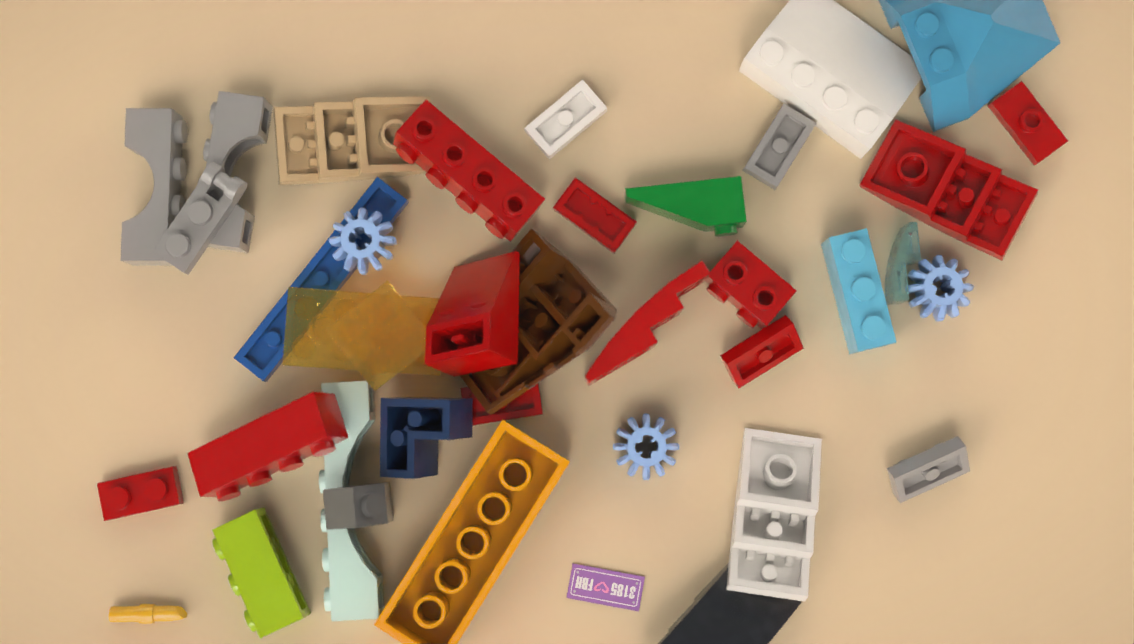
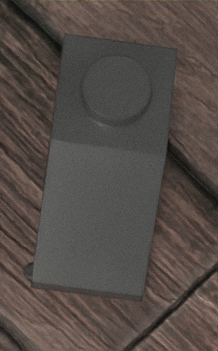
M390 482L323 489L326 530L360 528L387 524L393 521Z

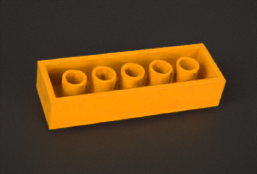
M502 420L374 626L403 644H457L570 461L509 422Z

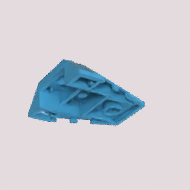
M879 0L890 29L900 26L926 88V91L919 97V100L933 132L969 119L1061 43L1043 0Z

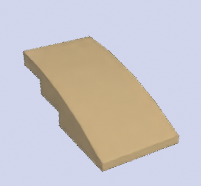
M430 96L355 97L353 102H314L313 106L274 107L273 116L279 185L376 179L377 177L389 178L426 173L416 163L409 164L397 154L396 146L393 145L396 131L425 99L431 103Z

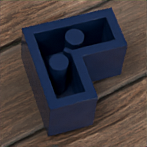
M380 398V477L417 479L438 475V440L472 438L473 398Z

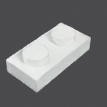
M582 79L524 129L550 160L606 113L607 107Z

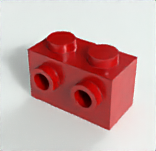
M738 240L710 271L711 274L705 280L709 284L706 290L721 303H725L728 300L738 309L736 312L737 317L750 328H754L756 325L761 329L765 328L797 292L796 289Z

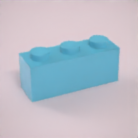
M867 228L829 237L821 244L849 355L896 343Z

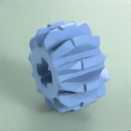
M364 207L359 208L358 219H355L347 211L344 213V218L348 222L345 227L337 222L333 224V228L341 233V236L329 238V243L332 246L340 247L333 253V257L337 261L346 258L344 269L347 271L353 270L358 263L359 273L366 275L370 262L377 271L383 269L382 264L378 260L380 256L387 260H392L393 254L385 249V246L396 245L397 239L393 236H385L391 232L393 225L389 221L380 224L383 216L380 212L375 211L368 219L367 210ZM365 233L372 241L370 245L365 243L367 248L361 250L355 244L356 238L361 240L360 234Z
M936 255L933 257L932 263L927 259H923L918 262L919 270L913 269L909 271L908 277L916 284L905 286L904 291L906 293H915L916 298L910 300L908 304L911 308L922 305L920 317L926 318L933 313L935 321L940 322L944 320L946 314L951 318L957 317L960 314L958 306L966 307L970 304V300L962 293L972 291L974 286L962 281V278L969 275L967 269L959 272L955 271L958 266V260L953 258L945 265L942 255ZM937 281L942 283L940 289L945 292L939 296L935 294L937 287L933 285Z
M648 413L642 415L643 428L638 427L633 417L628 418V425L633 432L630 434L622 428H618L616 431L619 436L627 439L626 444H613L614 450L627 451L626 455L616 460L617 464L623 465L631 459L633 463L627 472L630 476L636 474L639 465L643 466L642 478L644 480L650 479V466L654 467L660 477L665 475V471L659 462L663 460L669 465H675L676 460L665 455L666 450L676 451L680 448L678 443L666 444L665 439L672 437L676 433L675 429L670 428L661 434L659 430L665 422V419L662 417L656 420L653 428L649 427L650 415ZM644 435L652 437L650 442L655 441L657 446L656 450L650 451L649 458H642L640 456L642 452H636L635 444L642 442Z

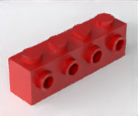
M427 99L396 131L393 145L396 146L397 154L407 163H416L426 171L427 179L439 189L445 187L456 196V203L469 214L475 212L486 221V228L500 239L505 237L511 242L545 201L543 196Z
M312 391L187 454L199 496L217 497L218 501H227L240 496V489L248 485L249 487H255L270 482L272 480L271 475L278 471L288 472L300 468L304 465L303 459L310 456L319 457L335 451V444L349 437L335 394Z

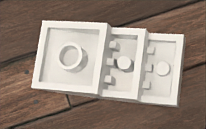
M745 428L735 497L726 590L798 601H806L808 598L810 558L813 555L815 516L819 508L822 439Z

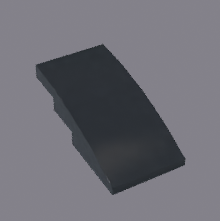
M728 563L694 598L693 604L668 629L669 632L658 644H769L802 601L726 590Z

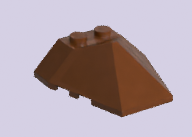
M532 228L512 251L520 253L518 364L460 375L486 412L490 414L495 413L587 351L616 318L617 309L579 267Z

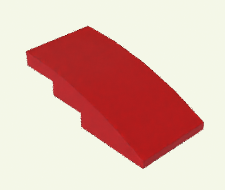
M896 119L860 183L862 189L893 207L1001 261L1004 259L1038 195V189L1002 175L1001 168L967 155L966 148Z
M703 260L666 284L628 319L607 343L585 375V381L588 386L656 346L658 341L652 331L677 317L684 309L679 297L703 284L711 274Z

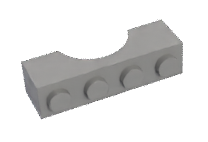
M219 91L217 102H213L210 109V123L213 124L211 139H207L204 144L203 157L207 162L206 167L211 162H216L224 167L225 173L231 177L234 165L243 153L250 148L267 143L273 106L264 97ZM216 186L210 196L219 201L224 191ZM237 203L207 248L249 253L255 216L244 210Z
M126 108L125 147L146 159L154 177V189L147 206L135 217L122 222L121 261L133 266H173L152 252L185 204V199L181 195V180L186 178L187 167L185 159L182 158V143L187 141L188 128L183 117L172 108Z

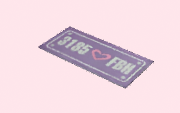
M573 563L566 598L639 611L645 577Z

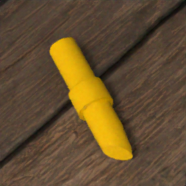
M140 604V606H111L109 609L110 622L149 624L155 623V621H173L187 618V612L181 606Z

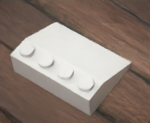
M789 0L745 56L739 69L742 74L782 103L816 122L815 126L860 159L872 148L921 79L914 59L910 54L834 0Z

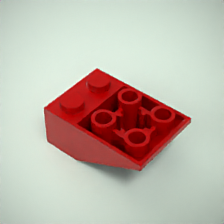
M518 251L453 268L426 326L425 365L456 377L518 364L520 253Z

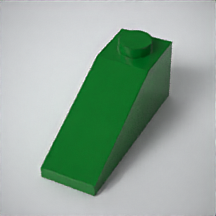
M741 176L625 188V203L704 232L714 231L717 237L735 235L738 233L737 228H742L747 222Z

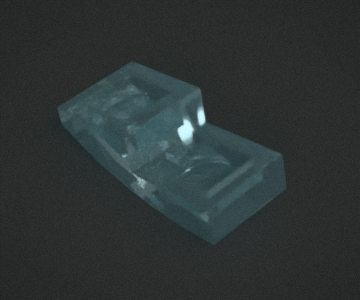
M909 222L900 228L892 245L885 274L884 293L887 305L901 304L909 300L906 266L913 265L921 260L917 222Z

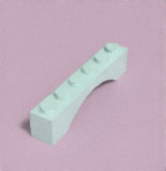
M374 382L321 383V392L335 394L349 437L335 444V451L324 455L325 470L319 471V489L321 493H323V489L349 486L356 452L365 434L375 422ZM322 509L320 516L322 532H327L328 548H324L322 552V565L324 572H329L330 587H326L324 590L325 611H331V621L378 619L384 610L383 574L370 561L358 540L354 528L326 530L325 510Z

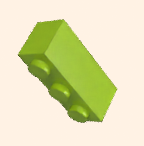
M265 508L255 509L212 529L215 538L212 540L214 550L221 560H226L231 572L228 575L229 584L237 596L241 595L247 608L244 611L246 623L252 632L257 631L260 639L311 614Z

